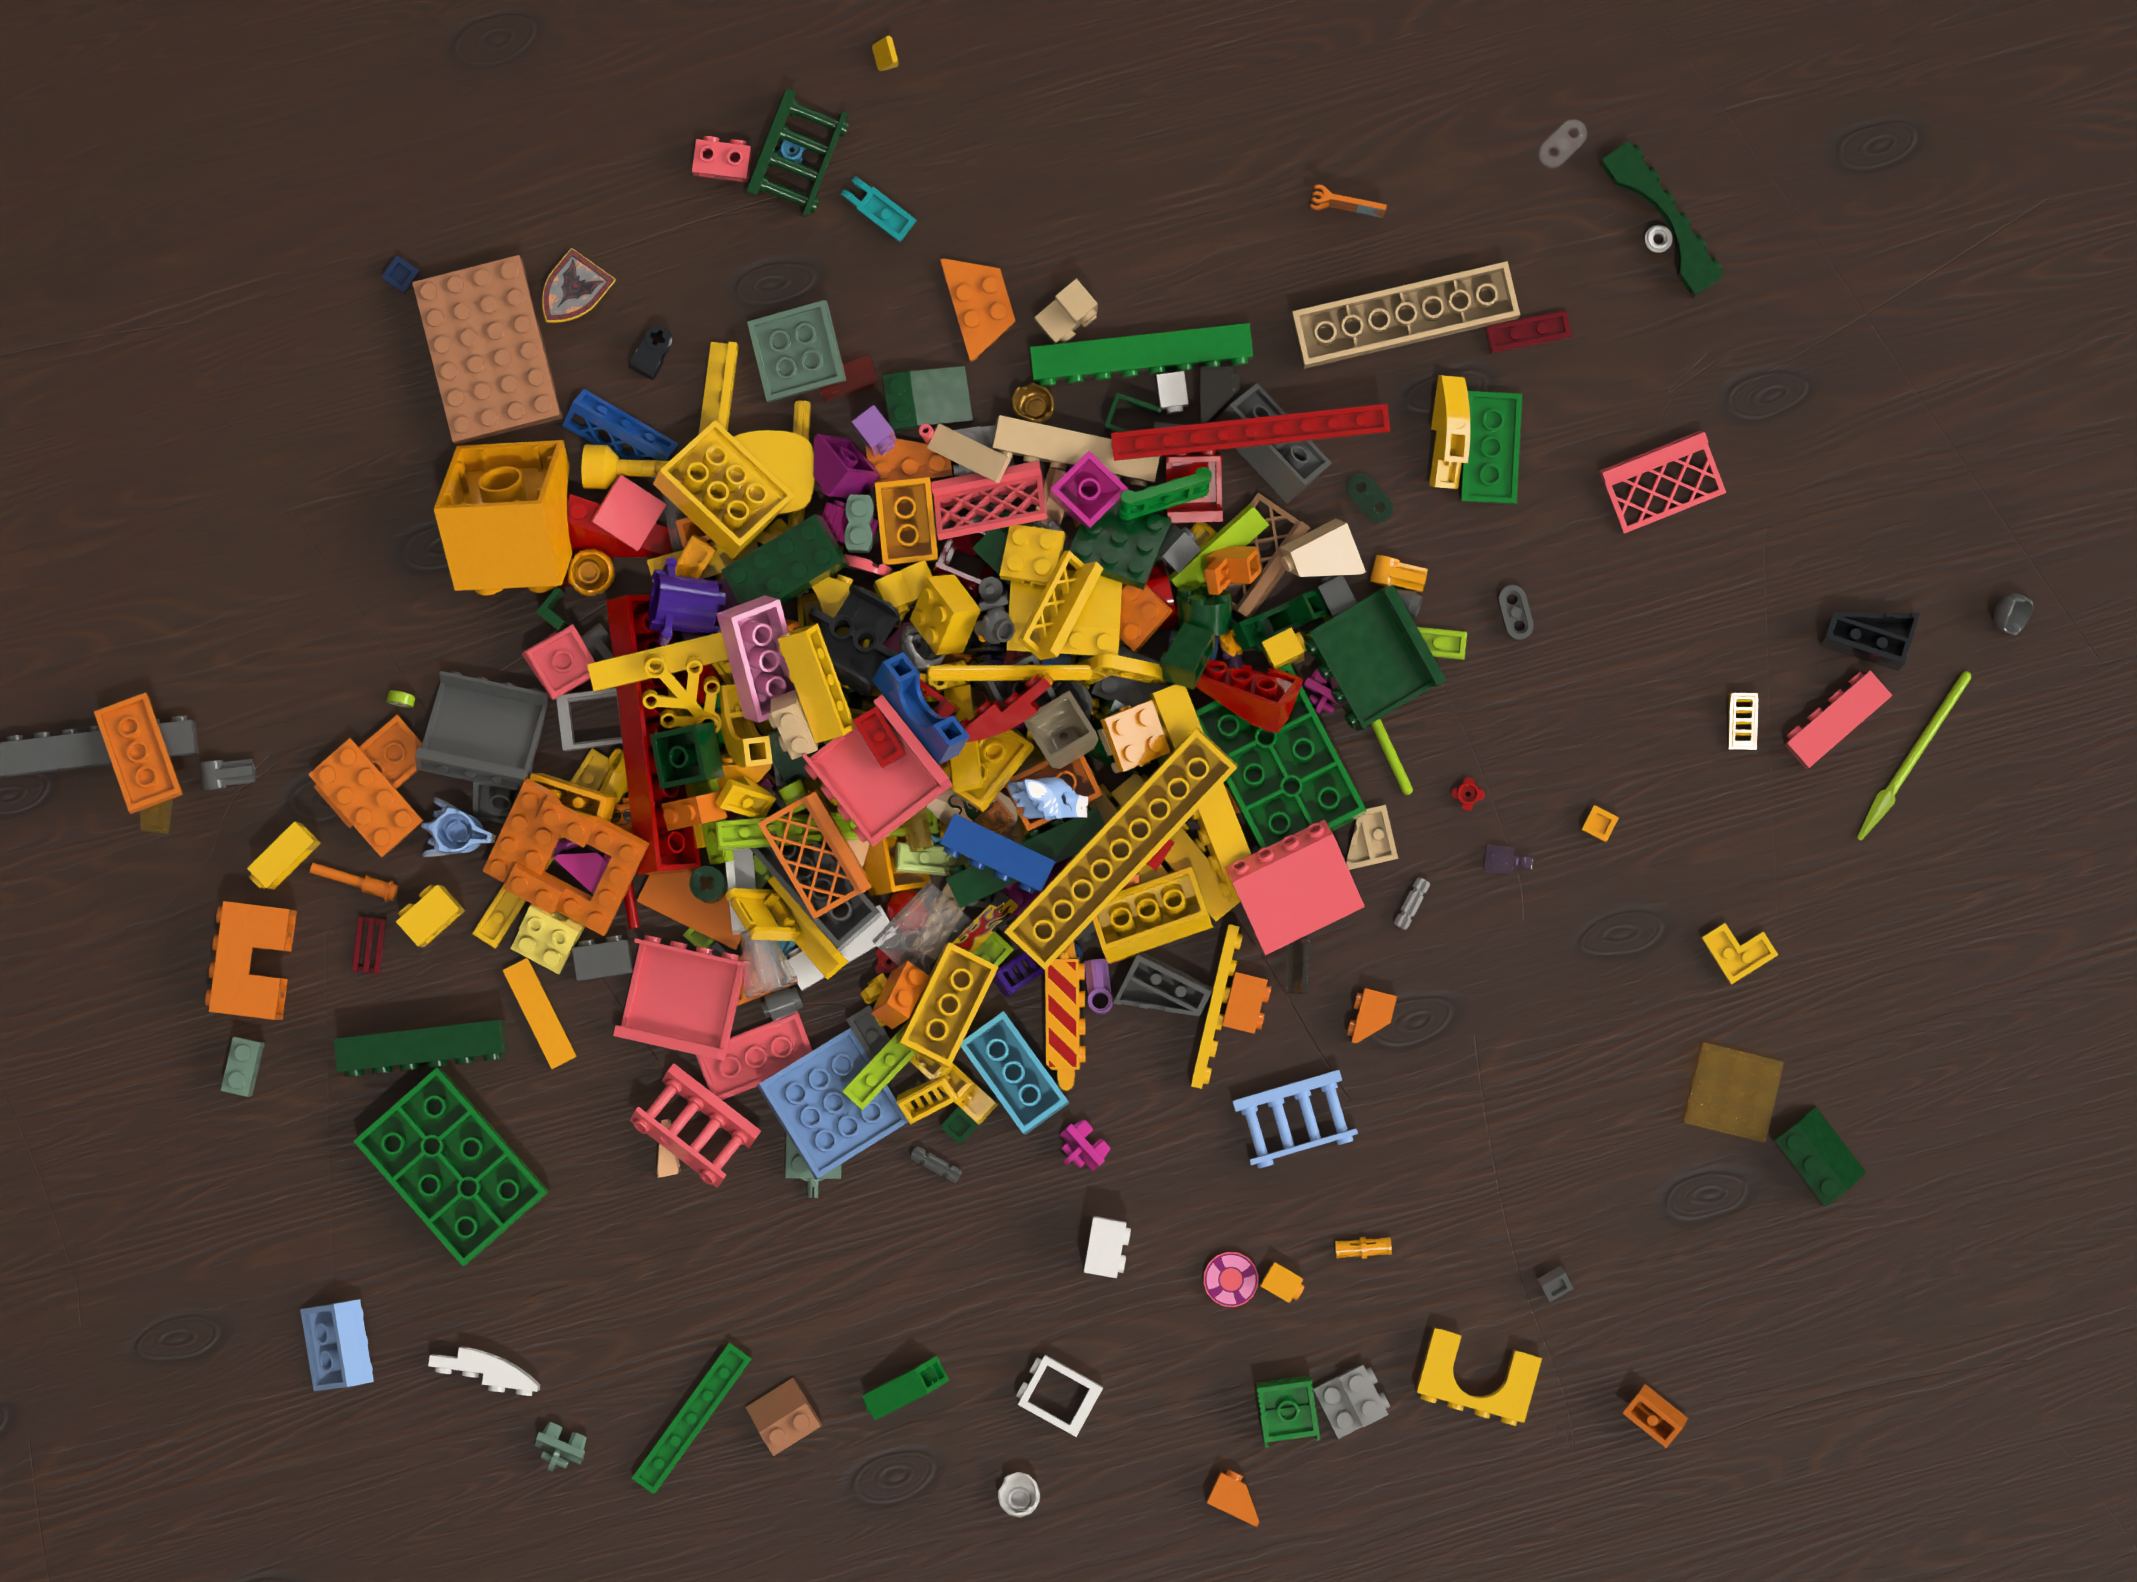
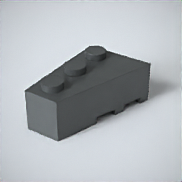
M1140 952L1137 954L1113 1004H1124L1145 1009L1151 1008L1165 1010L1166 1012L1200 1016L1212 993L1213 987L1144 952Z

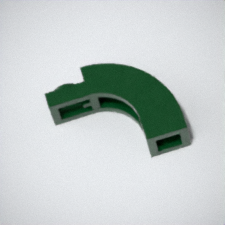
M1315 589L1267 612L1238 622L1231 627L1242 651L1262 645L1263 641L1291 627L1295 631L1328 615L1329 612L1319 590Z

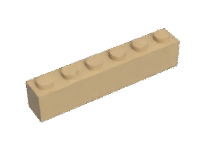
M1001 415L996 419L991 444L992 450L1011 459L1013 455L1023 457V462L1026 463L1038 460L1039 462L1045 461L1050 463L1051 468L1066 470L1067 466L1073 467L1090 451L1119 480L1120 478L1131 480V485L1144 488L1147 487V484L1155 482L1160 458L1159 456L1114 461L1112 439Z

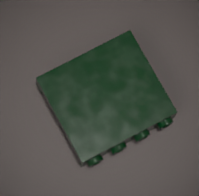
M1393 584L1384 586L1303 634L1306 640L1304 645L1307 652L1311 656H1315L1319 664L1317 669L1321 677L1329 681L1332 687V697L1337 704L1342 705L1346 712L1344 714L1346 722L1352 729L1355 728L1356 731L1367 729V726L1428 689L1439 686L1447 681Z

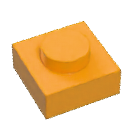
M1593 805L1581 830L1606 843L1619 817Z

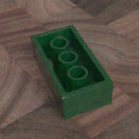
M814 514L721 571L740 605L764 595L780 599L782 605L850 564L825 519L820 515Z

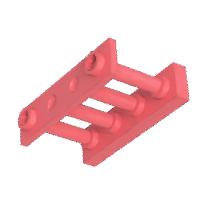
M673 1064L662 1079L666 1088L646 1112L638 1107L629 1121L633 1123L639 1132L648 1134L696 1171L705 1183L718 1188L726 1177V1174L721 1171L722 1167L740 1145L750 1148L761 1133V1130L685 1071ZM674 1094H679L687 1100L688 1105L667 1129L656 1121L655 1118ZM701 1111L709 1117L710 1121L689 1146L677 1135L695 1112ZM723 1128L731 1134L732 1138L711 1163L699 1152L716 1130Z

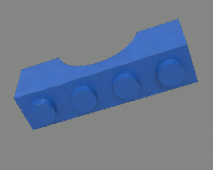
M902 652L883 661L872 681L936 763L939 765L959 755L970 736L954 715L943 717L936 714L929 707L921 692L920 672L906 654Z

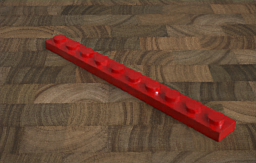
M1380 404L1111 433L1114 461L1385 433L1390 432L1388 405Z

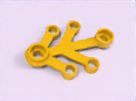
M653 653L648 655L644 660L646 674L651 678H660L675 696L658 695L654 690H647L642 696L643 705L648 709L656 707L688 709L693 715L678 716L673 710L666 709L660 714V722L664 728L703 724L702 722L705 719H711L714 722L717 733L721 728L722 722L720 715L715 712L716 697L720 691L718 678L709 676L703 681L706 693L703 709L696 702L699 674L703 670L700 658L690 657L686 661L688 677L685 689L669 672L666 660L661 654ZM654 660H658L660 662V664L655 667L650 665V663ZM692 663L699 664L697 669L689 668ZM709 683L717 684L713 689L707 688ZM650 696L656 698V700L652 703L646 701V699ZM666 716L673 717V720L670 722H665L663 719Z

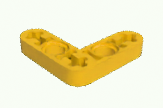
M1099 654L1075 664L1091 666L1092 675L1090 680H1073L1083 685H1090L1107 677L1117 676L1151 684H1165L1168 682L1163 680L1160 664L1113 654Z

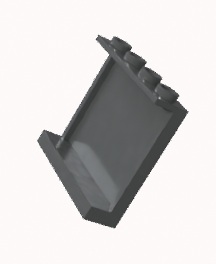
M440 671V686L422 746L417 748L415 755L416 769L520 791L524 781L530 775L549 708L548 693L538 688L526 689L517 687L509 682L497 683L484 677L473 678L463 676L456 671Z

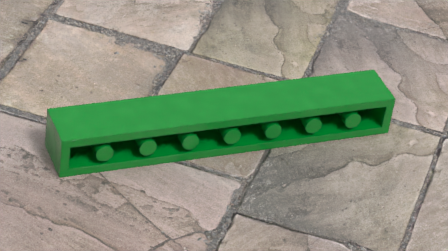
M1250 323L1030 347L1034 383L1039 382L1040 386L1043 387L1056 385L1057 380L1066 379L1067 384L1084 382V377H1094L1095 381L1111 379L1112 374H1122V378L1136 377L1140 371H1149V375L1166 373L1165 369L1176 368L1177 372L1191 371L1195 365H1204V369L1220 367L1222 362H1231V366L1248 364L1247 360L1253 358Z

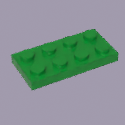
M1468 391L1470 445L1468 463H1463L1461 502L1516 505L1522 394Z

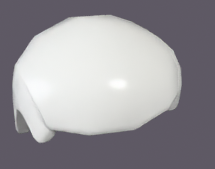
M1021 1472L1007 1475L998 1490L1001 1508L1010 1516L1019 1518L1031 1514L1036 1509L1040 1500V1492L1036 1481L1028 1474Z

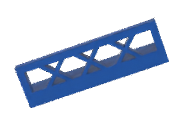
M585 389L573 401L562 425L595 445H608L617 454L619 459L645 460L644 457H651L658 461H668L678 447L677 442ZM575 413L585 419L587 426H581L572 421ZM603 429L607 431L611 439L605 440L601 438L597 430ZM621 443L631 445L635 453L629 454L625 452Z

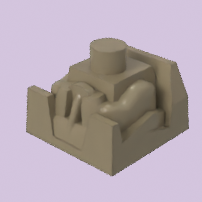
M1070 691L1039 708L1037 713L1024 721V724L1052 768L1061 769L1093 750L1098 742L1096 731Z

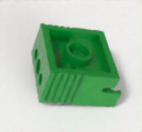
M1311 1375L1256 1382L1265 1448H1269L1268 1442L1316 1436V1441L1320 1440Z

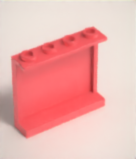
M883 695L873 702L882 713L905 751V756L882 769L857 727L844 736L834 738L811 757H808L806 753L802 756L807 763L803 768L813 780L817 777L823 783L820 789L829 801L834 798L840 806L836 809L846 822L851 819L857 826L853 829L862 843L868 840L872 847L953 786L948 776Z
M1325 819L1318 823H1313L1308 828L1289 835L1283 840L1269 847L1262 848L1258 852L1225 867L1254 930L1255 937L1265 955L1365 907L1336 839Z
M645 935L644 940L635 938L634 942L639 943L631 984L621 1026L615 1025L613 1036L725 1061L746 963L738 961L739 956L722 952V957L712 955L713 950L697 946L695 952L686 950L687 944L671 941L670 946L660 944L661 938Z

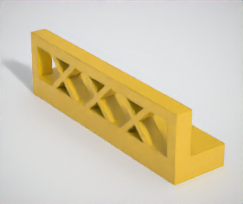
M711 342L699 434L714 420L728 432L739 349L737 342H729L728 344Z
M1070 550L1064 551L1018 641L1039 660L1058 657L1104 568L1097 562L1084 564ZM1068 562L1076 568L1071 579L1067 577L1066 566ZM1061 583L1063 596L1060 601H1056L1054 589L1057 584ZM1045 606H1050L1051 619L1049 623L1044 622L1043 610ZM1034 628H1038L1040 637L1037 645L1029 638Z
M774 876L768 880L769 884L781 896V900L801 930V933L794 942L827 980L830 979L849 961Z

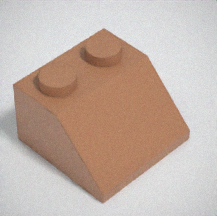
M791 1378L746 1406L759 1434L773 1456L822 1426V1423L794 1378Z

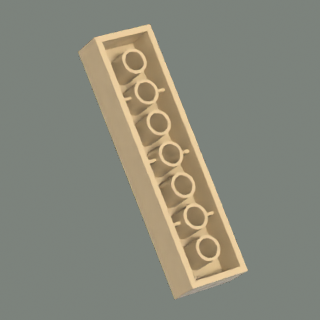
M1508 261L1292 311L1291 317L1303 368L1305 369L1516 320L1520 316V311Z

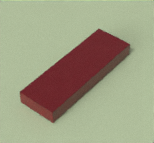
M1567 310L1485 327L1490 354L1572 338Z

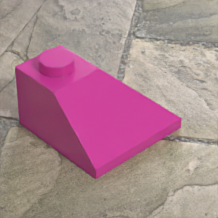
M1088 451L1050 489L1049 497L1070 517L1091 528L1121 498L1122 492L1129 489Z

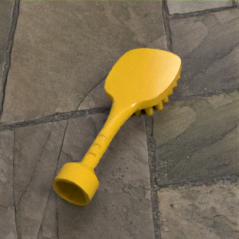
M771 430L752 431L734 436L745 449L795 495L779 514L798 512L808 506L815 487V478L813 477L814 450L811 443L805 437L791 432ZM585 444L581 467L583 488L607 489L616 481L619 475L656 477L659 470L669 461L619 459L617 454L608 445Z

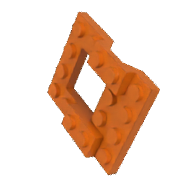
M527 778L519 791L484 866L483 872L505 883L503 889L550 914H553L556 910L598 934L605 936L650 843L599 816L581 815L561 804L553 791ZM561 836L583 848L588 844L611 856L593 897L545 871Z

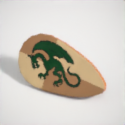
M949 789L927 805L929 810L946 825H949L955 813L1005 838H1008L1015 829L1018 817L1014 803L1002 792L997 794L984 812Z

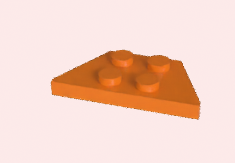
M941 259V265L969 360L972 362L1016 323L1000 268Z

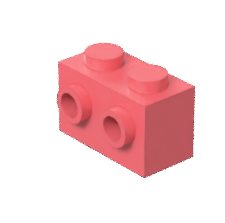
M703 136V140L696 139L692 166L693 176L748 183L752 148L751 146H746L747 142L731 139L730 143L719 142V138L712 136Z

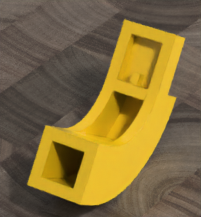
M735 684L720 686L721 714L719 715L722 721L721 732L733 762L739 767L773 764L769 736H761L755 727L754 721L744 718Z

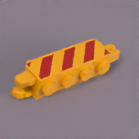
M1074 940L1045 970L1046 1065L1052 1070H1057L1058 1087L1062 1091L1072 1089L1075 1084V1070H1080L1081 1063H1086V1046H1080V1035H1085L1086 1031L1085 1018H1080V1007H1085V991H1080V980H1085V963H1080V958L1076 956Z

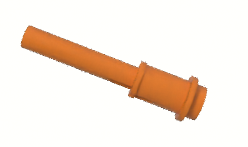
M312 863L310 873L361 888V892L382 897L385 902L389 900L394 901L398 891V885H395L394 881L388 883L368 875L363 878L316 863Z

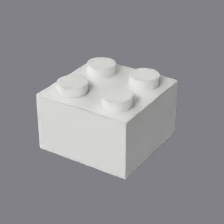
M1093 1216L1084 1273L1117 1278L1118 1272H1124L1126 1256L1121 1255L1122 1246H1128L1131 1228H1126V1221Z

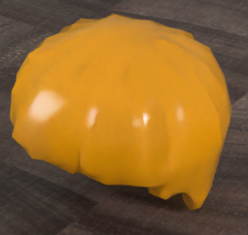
M587 548L579 551L570 560L568 582L580 594L585 596L603 594L613 583L615 567L611 558L602 551H598L595 548Z

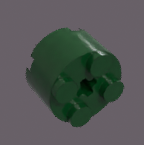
M1206 583L1202 584V587L1198 589L1187 586L1179 587L1176 596V629L1179 631L1183 623L1214 631L1215 636L1228 633V628H1232L1231 593L1223 590L1219 595H1211L1208 592Z

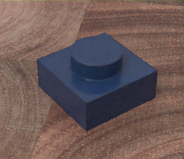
M396 255L381 278L405 294L412 285V282L420 274V271Z

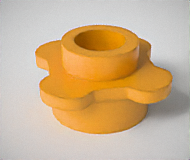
M1233 629L1219 636L1221 647L1230 656L1234 657L1236 653L1239 655L1243 653Z

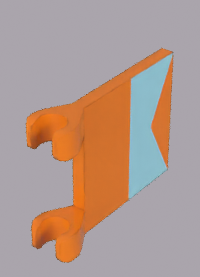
M1323 185L1314 186V190H1321L1322 192H1313L1312 196L1314 197L1311 199L1313 203L1320 205L1310 204V208L1315 211L1331 207L1383 218L1387 207L1386 204L1332 194Z

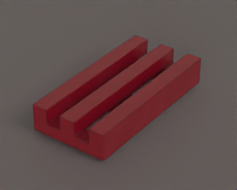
M358 916L352 971L372 974L381 973L387 919ZM364 923H368L364 966L359 967ZM379 924L375 967L370 968L374 925Z

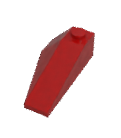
M570 494L567 502V520L572 555L575 556L579 551L587 548H595L598 551H602L610 558H656L671 553L677 535L676 530L655 523L639 551H635L590 522L601 504Z

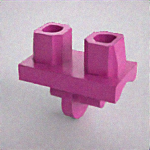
M1318 669L1315 670L1311 678L1308 677L1303 686L1322 696L1321 699L1312 694L1309 697L1310 703L1317 706L1315 709L1317 716H1319L1322 709L1332 714L1335 706L1326 701L1327 699L1334 703L1336 701L1332 697L1331 689L1325 687L1328 680H1324L1321 677Z
M1084 1119L1074 1126L1071 1124L1059 1134L1066 1142L1061 1149L1068 1155L1063 1163L1067 1166L1073 1161L1079 1169L1086 1164L1093 1172L1105 1161L1103 1158L1111 1148L1101 1138L1093 1146L1085 1139L1093 1129Z

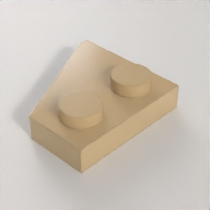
M1386 805L1366 809V814L1356 819L1346 861L1349 870L1398 859Z

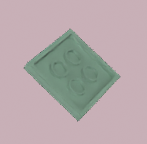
M826 300L747 322L767 402L847 381Z

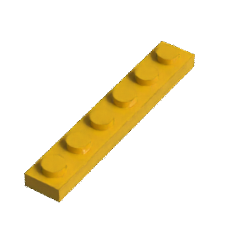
M1228 924L1191 1087L1202 1089L1203 1084L1208 1085L1212 1068H1208L1207 1064L1209 1057H1215L1218 1041H1214L1213 1038L1215 1030L1221 1031L1224 1014H1220V1008L1222 1003L1227 1004L1231 987H1226L1228 976H1234L1237 960H1232L1234 949L1240 950L1243 933H1238L1239 926Z

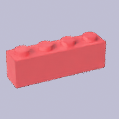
M1871 670L1865 674L1862 671L1857 673L1848 681L1851 686L1845 692L1839 689L1828 699L1831 703L1824 710L1818 707L1807 717L1810 722L1806 726L1801 728L1798 725L1786 735L1789 740L1784 745L1805 769L1810 768L1892 696Z

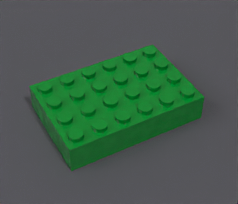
M1290 663L1278 669L1296 676ZM1302 686L1289 719L1278 733L1266 731L1263 728L1250 724L1217 701L1195 711L1204 734L1238 765L1237 769L1224 783L1259 850L1269 847L1285 837L1308 828L1311 824L1318 823L1324 819L1331 831H1334L1366 814V808Z
M441 1067L434 1069L353 1141L462 1266L469 1264L549 1193V1190Z

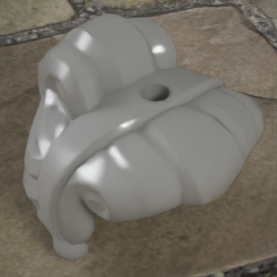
M908 625L903 629L902 638L900 639V653L904 652L920 673H926L928 666H937L942 663L946 654L935 655L914 625Z

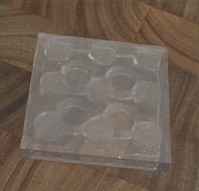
M929 881L872 941L898 966L909 961L930 976L931 969L934 967V965H930L940 955L945 943H952L973 920Z

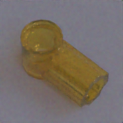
M927 806L903 823L909 852L925 851L934 845L927 821Z

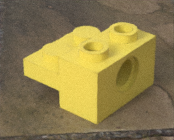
M531 904L519 927V932L511 949L560 974L585 926L556 910L553 914H550Z

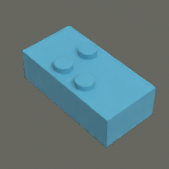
M1004 1011L963 1040L961 1048L1024 1135L1070 1103Z

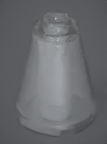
M742 928L743 986L746 998L760 996L770 991H779L797 984V975L777 940H752L748 934L750 931Z

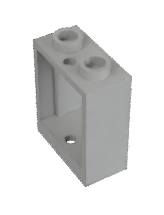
M616 688L597 692L588 691L565 694L556 698L563 751L623 745L622 737L575 743L570 705L572 702L617 697Z

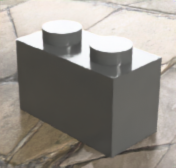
M622 935L606 937V943L595 944L594 939L579 941L578 947L572 948L577 981L633 973L629 940H622Z

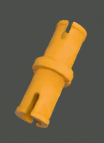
M1360 1237V1240L1335 1241L1336 1259L1346 1257L1367 1259V1256L1392 1255L1391 1237L1378 1239Z

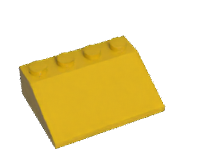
M716 420L661 468L653 483L732 559L737 557L751 544L795 496Z
M1066 570L1068 579H1071L1075 571ZM1099 576L1060 652L1061 654L1118 655L1122 595L1121 582ZM1011 581L1009 617L1015 626V632L1013 637L1007 641V650L1031 652L1018 641V638L1046 586L1033 584L1032 587L1023 586L1021 582ZM1061 583L1057 584L1054 589L1056 601H1060L1063 596ZM1045 606L1043 610L1045 623H1049L1051 619L1050 606ZM1034 628L1029 637L1036 645L1040 640L1038 628Z

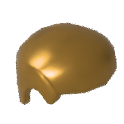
M1035 383L1018 387L1011 398L1014 414L1018 419L1041 424L1051 417L1055 408L1053 395L1046 387L1036 385Z

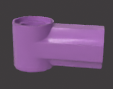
M1106 959L1084 961L1089 1007L1096 1014H1106L1113 1006L1108 962ZM1104 994L1108 997V1004L1105 1008L1098 1009L1094 1007L1093 999L1096 995Z

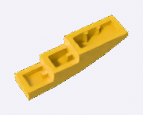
M917 1053L909 1060L929 1080L945 1076L958 1096V1100L954 1103L977 1124L980 1125L998 1106L953 1062L950 1067L946 1068ZM939 1086L938 1088L941 1089L947 1095L943 1087Z

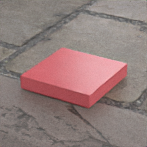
M619 475L590 522L633 550L639 551L667 504L629 479Z
M573 624L525 651L553 700L589 680L587 664L595 663Z

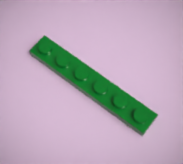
M729 1342L632 1477L634 1481L652 1494L657 1492L752 1360L750 1356Z

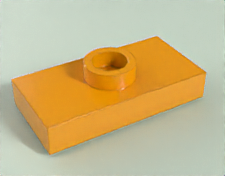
M693 534L677 560L675 575L700 579L717 548Z

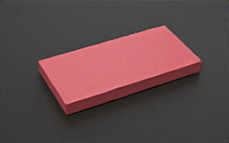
M797 1012L731 1037L725 1061L696 1055L709 1091L721 1100L758 1087V1084L813 1050L800 1015Z

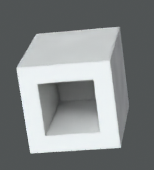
M1184 371L1156 375L1160 408L1167 410V414L1183 412V407H1188Z

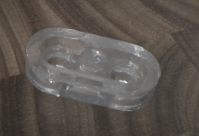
M1578 120L1565 122L1542 145L1539 152L1541 162L1550 168L1561 166L1585 142L1587 130L1584 124ZM1570 129L1577 130L1578 137H1570L1568 131ZM1551 148L1558 150L1559 155L1557 157L1550 156L1549 150Z

